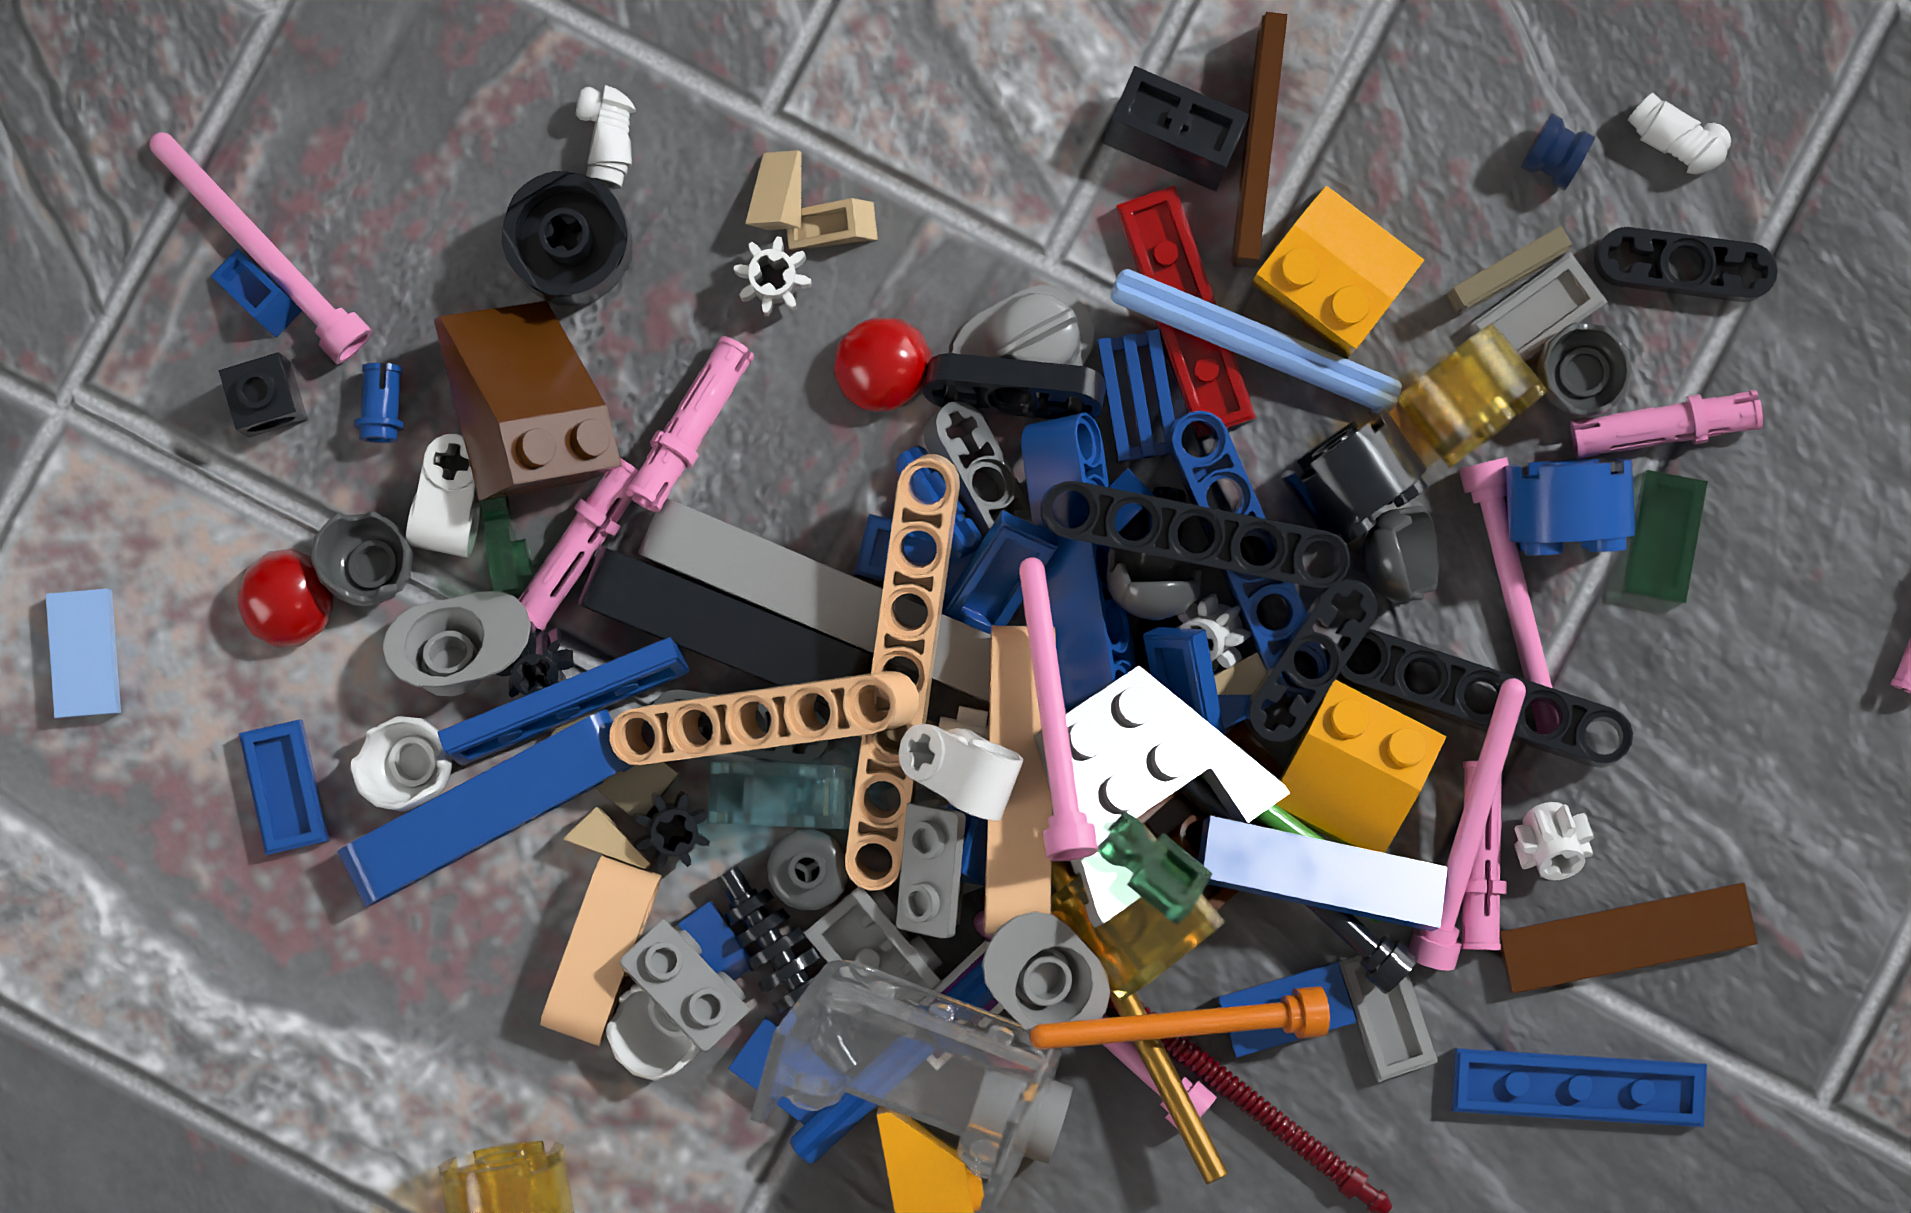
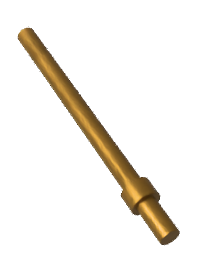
M1051 861V882L1056 890L1051 896L1062 918L1070 917L1081 941L1096 955L1107 972L1110 998L1120 1017L1147 1014L1102 925L1094 928L1089 920L1085 907L1089 900L1083 880H1078L1069 861ZM1161 1040L1133 1041L1205 1184L1209 1185L1228 1175L1229 1173Z

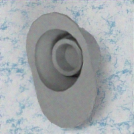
M1038 285L1021 290L973 317L961 328L953 343L952 353L1083 366L1093 349L1094 327L1089 311L1077 296L1061 287Z
M500 591L477 592L446 600L430 601L412 606L396 617L386 631L383 652L387 667L398 679L412 686L422 687V689L437 696L454 697L469 692L478 686L484 678L503 671L518 659L528 643L531 623L527 609L517 598Z
M1033 911L1015 916L999 927L987 944L982 962L984 982L993 997L1027 1032L1030 1033L1031 1029L1038 1024L1101 1019L1105 1014L1110 996L1107 972L1096 955L1067 924L1054 915Z

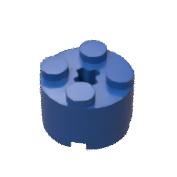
M1599 459L1529 462L1528 475H1522V467L1519 465H1506L1509 541L1519 542V551H1525V555L1562 554L1563 542L1581 541V547L1588 548L1589 552L1627 550L1626 537L1635 536L1632 459H1615V471H1611L1610 463H1599Z

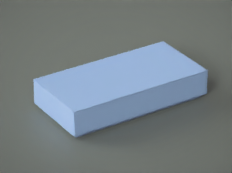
M107 588L46 594L54 718L121 713L112 590Z

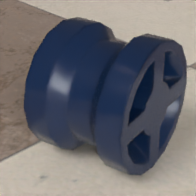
M1551 113L1537 135L1521 167L1531 173L1544 172L1551 176L1554 186L1565 191L1584 161L1594 142L1595 136L1586 131L1578 133L1571 131L1565 127L1563 118Z

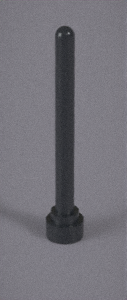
M1200 775L1178 789L1207 817L1215 816L1233 820L1211 786ZM1305 905L1362 957L1360 964L1367 970L1365 977L1383 994L1393 990L1416 964L1418 957L1400 940L1392 942L1386 936L1379 939L1354 915Z

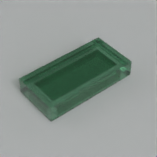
M1651 470L1643 472L1635 514V536H1631L1621 593L1678 604L1686 603L1708 481Z

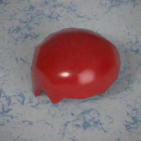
M871 318L850 329L837 345L833 374L843 396L861 409L874 412H889L904 406L923 390L927 364L932 358V352L922 332L903 319Z
M294 549L269 551L247 568L238 591V608L244 624L254 637L277 648L302 646L324 630L329 621L330 613L333 610V594L319 581L311 561V556Z

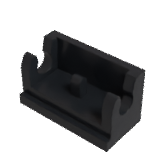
M1134 66L1111 118L1103 144L1213 191H1217L1249 114Z

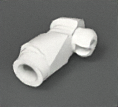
M604 85L601 92L591 87H585L579 94L576 115L580 120L595 121L586 176L603 183L608 189H621L623 178L627 175L628 169L632 167L631 140L628 136L630 114L636 113V109L630 99L616 88Z
M1654 93L1645 98L1627 120L1637 129L1636 132L1642 136L1640 138L1642 142L1664 154L1671 153L1672 156L1678 157V160L1689 165L1687 170L1689 174H1702L1719 166L1725 161L1727 150L1731 145V137L1725 127L1717 123H1707L1702 128L1700 121L1682 112L1667 101H1662Z

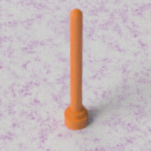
M1321 986L1294 988L1291 995L1282 996L1278 1003L1038 1024L1031 1029L1029 1040L1035 1048L1044 1050L1283 1028L1287 1034L1295 1033L1299 1039L1324 1037L1329 1030L1330 1011L1326 993Z

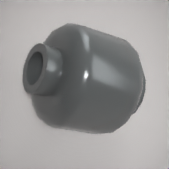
M815 829L797 830L784 836L773 848L768 861V880L775 895L786 905L801 911L819 910L834 903L844 892L849 879L845 868V850L831 835ZM808 857L815 860L808 866L799 863L801 859ZM819 866V876L816 880L812 881L811 871ZM796 869L805 872V882L797 877Z

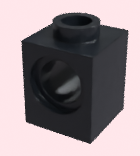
M279 352L218 370L235 429L248 438L308 420L291 361Z

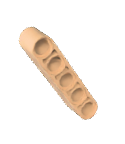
M991 625L988 741L1017 753L1024 760L1002 819L1000 821L988 820L984 906L985 935H994L999 927L1018 915L1033 911L1050 914L1051 860H1048L1046 856L1043 832L1049 828L1048 818L1052 816V799L1034 735L1040 732L1042 728L1027 626Z
M885 671L659 703L621 712L612 723L609 741L613 752L620 760L630 765H645L873 734L898 728L910 722L915 717L919 707V694L916 685L908 676L900 672ZM878 686L884 689L890 700V710L885 718L877 713L873 705V693ZM818 695L824 697L830 707V719L826 726L819 722L814 713V702ZM760 703L769 710L771 715V727L768 733L763 732L756 721V710ZM701 712L708 715L713 725V734L709 741L700 734L698 728V719ZM644 720L651 724L655 732V742L652 749L644 743L641 735V727Z

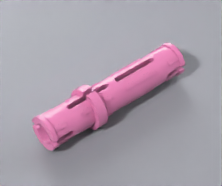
M721 336L706 364L698 373L680 402L670 422L667 423L663 431L658 430L655 432L650 440L652 449L646 457L647 459L625 490L627 496L633 497L632 500L640 506L653 512H660L670 491L685 468L691 469L699 458L696 450L700 446L702 439L710 426L713 425L739 379L754 360V354L748 352V348L732 338Z
M1756 390L1702 399L1701 395L1697 394L1687 396L1686 402L1615 413L1596 418L1574 419L1570 421V434L1575 457L1578 460L1599 454L1622 452L1677 441L1692 440L1693 444L1697 445L1707 443L1708 437L1738 431L1759 430L1763 428V412Z
M620 458L622 466L605 473L588 499L584 501L580 498L574 507L578 512L518 598V601L527 609L530 621L542 631L546 628V624L577 582L609 534L615 537L621 528L617 522L633 498L627 496L625 490L636 473L639 472L638 469Z
M1478 761L1463 762L1464 806ZM1502 772L1462 900L1461 949L1501 950V944H1499L1500 894H1506L1507 881H1500Z

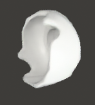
M396 716L379 724L378 727L368 730L366 732V740L359 755L351 760V772L358 793L375 807L401 812L411 811L439 796L447 784L453 759L443 751L437 734L439 730L425 719Z
M637 984L632 985L630 990L619 997V1006L614 1017L607 1025L606 1034L615 1059L631 1074L656 1081L674 1075L693 1060L699 1049Z

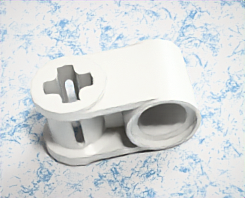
M445 434L433 440L428 445L424 454L418 489L408 517L406 540L412 547L468 558L472 553L480 520V501L470 466L468 471H457L454 480H451V471L442 467L444 455L454 456L457 452V447H461L460 455L468 459L463 436Z
M923 723L914 725L906 731L899 748L900 765L903 772L910 779L945 797L954 807L976 817L992 821H1000L1002 819L1024 760L1017 753L989 742L971 730L954 728L946 732L937 726Z

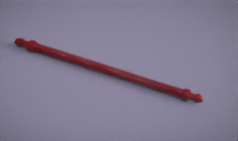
M984 892V894L981 896L980 899H981L983 905L985 906V892ZM1109 996L1107 1005L1112 1008L1114 1004ZM1148 1006L1144 1008L1147 1014H1156L1155 1011L1150 1012L1151 1009ZM1188 1037L1160 1039L1167 1053L1171 1051V1056H1177L1178 1062L1184 1061L1183 1065L1185 1067L1190 1066L1191 1072L1197 1071L1196 1076H1203L1202 1080L1204 1082L1209 1081L1208 1085L1210 1087L1216 1086L1215 1091H1222L1221 1095L1223 1097L1228 1096L1227 1100L1229 1102L1234 1101L1236 1107L1241 1106L1240 1110L1242 1112L1247 1111V1116H1253L1255 1122L1260 1121L1259 1125L1261 1127L1266 1126V1131H1272L1274 1137L1279 1136L1278 1140L1280 1142L1285 1141L1284 1144L1287 1147L1291 1146L1293 1152L1298 1151L1297 1155L1300 1157L1304 1156L1303 1159L1306 1162L1310 1161L1312 1167L1317 1166V1171L1321 1172L1323 1170L1322 1174L1325 1177L1329 1176L1331 1182L1335 1181V1185L1338 1186L1337 1190L1349 1200L1356 1196L1367 1205L1366 1209L1371 1213H1389L1393 1206L1387 1193L1382 1189L1378 1191L1366 1182L1369 1175L1357 1166H1346L1347 1162L1345 1160L1340 1161L1341 1158L1338 1155L1334 1156L1332 1150L1327 1151V1146L1323 1145L1321 1147L1322 1143L1319 1140L1315 1141L1313 1135L1308 1136L1309 1132L1306 1130L1302 1132L1303 1128L1300 1125L1296 1126L1295 1121H1289L1290 1117L1287 1115L1283 1117L1284 1113L1281 1110L1277 1112L1276 1106L1270 1107L1271 1103L1268 1100L1264 1102L1265 1098L1263 1096L1258 1097L1257 1091L1251 1092L1252 1088L1250 1086L1245 1087L1246 1083L1244 1081L1239 1082V1077H1232L1233 1073L1231 1071L1226 1072L1227 1068L1225 1066L1220 1067V1062H1213L1214 1058L1212 1056L1207 1057L1208 1053L1206 1051L1201 1052L1199 1046L1194 1047L1195 1043L1193 1041L1188 1042Z

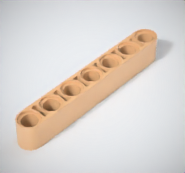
M936 454L923 455L913 460L901 472L898 481L871 673L885 672L888 660L895 656L907 657L916 664L919 670V679L917 684H915L919 694V707L915 717L906 724L908 730L914 725L926 724L960 488L959 474L955 466L947 458ZM930 467L943 475L946 482V490L941 499L926 501L915 493L912 480L918 469ZM921 530L934 538L937 545V553L933 561L919 564L907 557L904 551V540L906 535L912 531ZM910 593L921 597L928 608L926 622L916 626L903 623L895 612L897 597ZM878 686L873 693V705L877 713L885 718L890 710V700L884 689ZM878 733L862 735L845 854V868L850 879L858 887L869 891L881 890L890 886L901 872L907 803L915 802L917 781L910 779L903 772L899 761V749L886 747L880 741ZM877 781L892 783L901 794V805L894 810L888 811L877 808L869 798L870 785ZM869 843L883 845L892 856V867L883 872L869 870L860 858L861 847Z

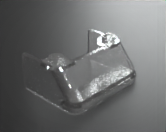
M835 960L828 962L821 969L775 1029L750 1120L762 1124L782 1096L789 1098L799 1108L816 1111L835 1105L840 1101L845 1092L960 1136L957 1147L959 1158L966 1164L970 1172L981 1178L989 1179L980 1208L992 1213L1019 1168L1055 1077L1062 1048L1037 1049L1030 1043V1033L1016 1021L862 963L849 960Z

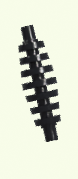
M738 866L717 878V881L731 901L729 905L732 910L725 914L729 926L742 919L748 930L736 937L740 949L756 940L762 950L746 960L751 972L768 961L775 970L773 974L757 983L763 994L783 983L789 993L772 1003V1005L779 1013L784 1012L795 1004L798 1006L802 1014L788 1024L795 1033L810 1025L815 1036L805 1042L809 1050L813 1053L821 1048L823 1053L827 1052L841 1075L860 1064L862 1060L848 1039L850 1035L847 1030L854 1026L850 1015L848 1014L836 1021L831 1013L833 1009L844 1003L839 992L837 991L823 1000L817 991L833 980L828 969L823 970L811 979L804 970L805 967L822 957L818 950L813 947L796 958L790 947L806 937L804 932L798 927L783 937L777 926L789 919L790 915L782 907L769 916L763 905L775 897L767 888L761 892H758L756 888L752 889Z

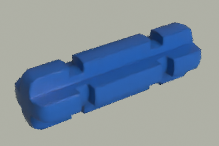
M920 445L914 446L896 458L895 468L899 476L913 460L923 455H929L926 448ZM926 467L920 468L915 472L912 480L913 489L921 499L937 501L944 496L946 482L939 471ZM959 499L950 551L951 556L957 559L974 552L982 540V534L972 519L963 516L966 510Z

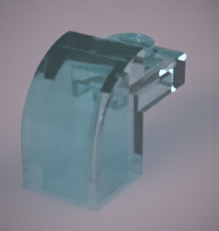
M710 760L707 823L849 829L853 766Z

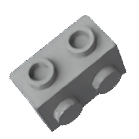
M946 798L907 803L896 928L942 939L953 937L956 925H960L964 882H960L966 819L963 812L948 809L949 802Z
M857 887L805 931L804 934L881 1027L885 1029L942 982L935 973V970L943 962L920 935L909 942L904 934L896 928L894 922L897 919V907L882 889L874 890L869 894L866 889Z
M663 918L620 959L619 964L701 1052H707L751 1009L743 1002L745 995L741 988L726 973L722 971L716 973L700 957L702 949L686 930L682 931L678 925L673 928Z

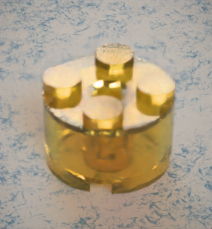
M1493 323L1455 349L1456 352L1443 362H1438L1397 398V402L1403 408L1404 413L1449 469L1479 447L1473 439L1474 436L1481 445H1484L1511 423L1510 420L1516 416V413L1511 408L1512 406L1520 415L1549 392L1504 334L1500 333Z
M524 1141L491 1146L473 1151L475 1159L473 1164L458 1168L456 1156L438 1166L445 1213H575L565 1150L562 1143L555 1142L549 1153H545L543 1141Z

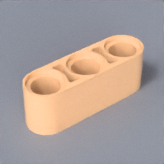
M602 854L591 878L547 999L540 1026L600 1047L628 975L620 967L619 961L640 941L658 892L662 875Z

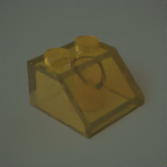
M1144 823L1116 842L1115 845L1148 893L1095 928L1090 922L1085 905L1089 903L1080 873L1071 877L1051 895L1050 914L1067 924L1096 955L1108 974L1110 990L1116 994L1120 1001L1148 985L1225 923Z

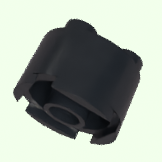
M552 171L531 179L513 195L503 223L502 247L509 265L530 291L555 305H581L603 297L619 283L632 261V233L629 222L618 200L603 183L581 174L569 173L567 171ZM564 227H568L573 234L580 232L576 236L578 245L569 251L563 245L557 246L560 242L557 232Z
M1384 406L1368 412L1375 423L1371 425L1367 423L1362 428H1359L1356 422L1353 421L1297 460L1303 469L1300 475H1297L1294 471L1286 470L1280 477L1315 528L1338 535L1346 544L1366 533L1377 523L1372 514L1383 506L1394 503L1397 508L1413 500L1428 487L1421 477L1427 470V467Z

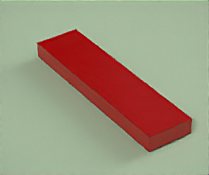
M1175 185L1117 204L1116 211L1138 273L1217 305ZM1155 320L1187 413L1195 411L1211 412L1222 420L1227 429L1256 419L1233 351ZM1191 422L1196 440L1212 435L1211 430L1205 424Z

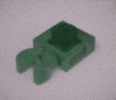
M509 496L481 500L480 507L485 525V530L483 531L493 592H503L506 594L523 592L525 590L523 577L533 575L532 562L527 539L516 540V533L513 530Z
M1123 812L1108 828L1111 833L1098 845V854L1111 865L1126 867L1133 875L1128 881L1127 886L1177 926L1192 911L1213 873L1164 833L1153 842L1148 838L1143 824L1133 815Z

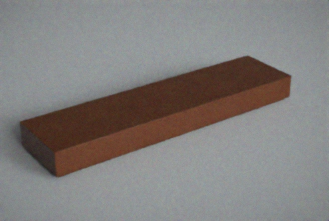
M1266 12L1265 15H1262L1258 25L1248 109L1249 116L1247 118L1231 262L1234 263L1233 266L1255 269L1260 258L1288 14Z
M1741 882L1502 930L1499 936L1510 993H1518L1758 944L1745 883Z

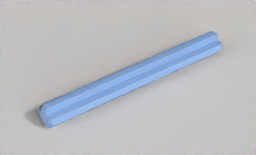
M1123 269L1114 282L1110 299L1118 305L1371 409L1384 406L1390 412L1398 402L1402 388L1399 380L1130 269Z

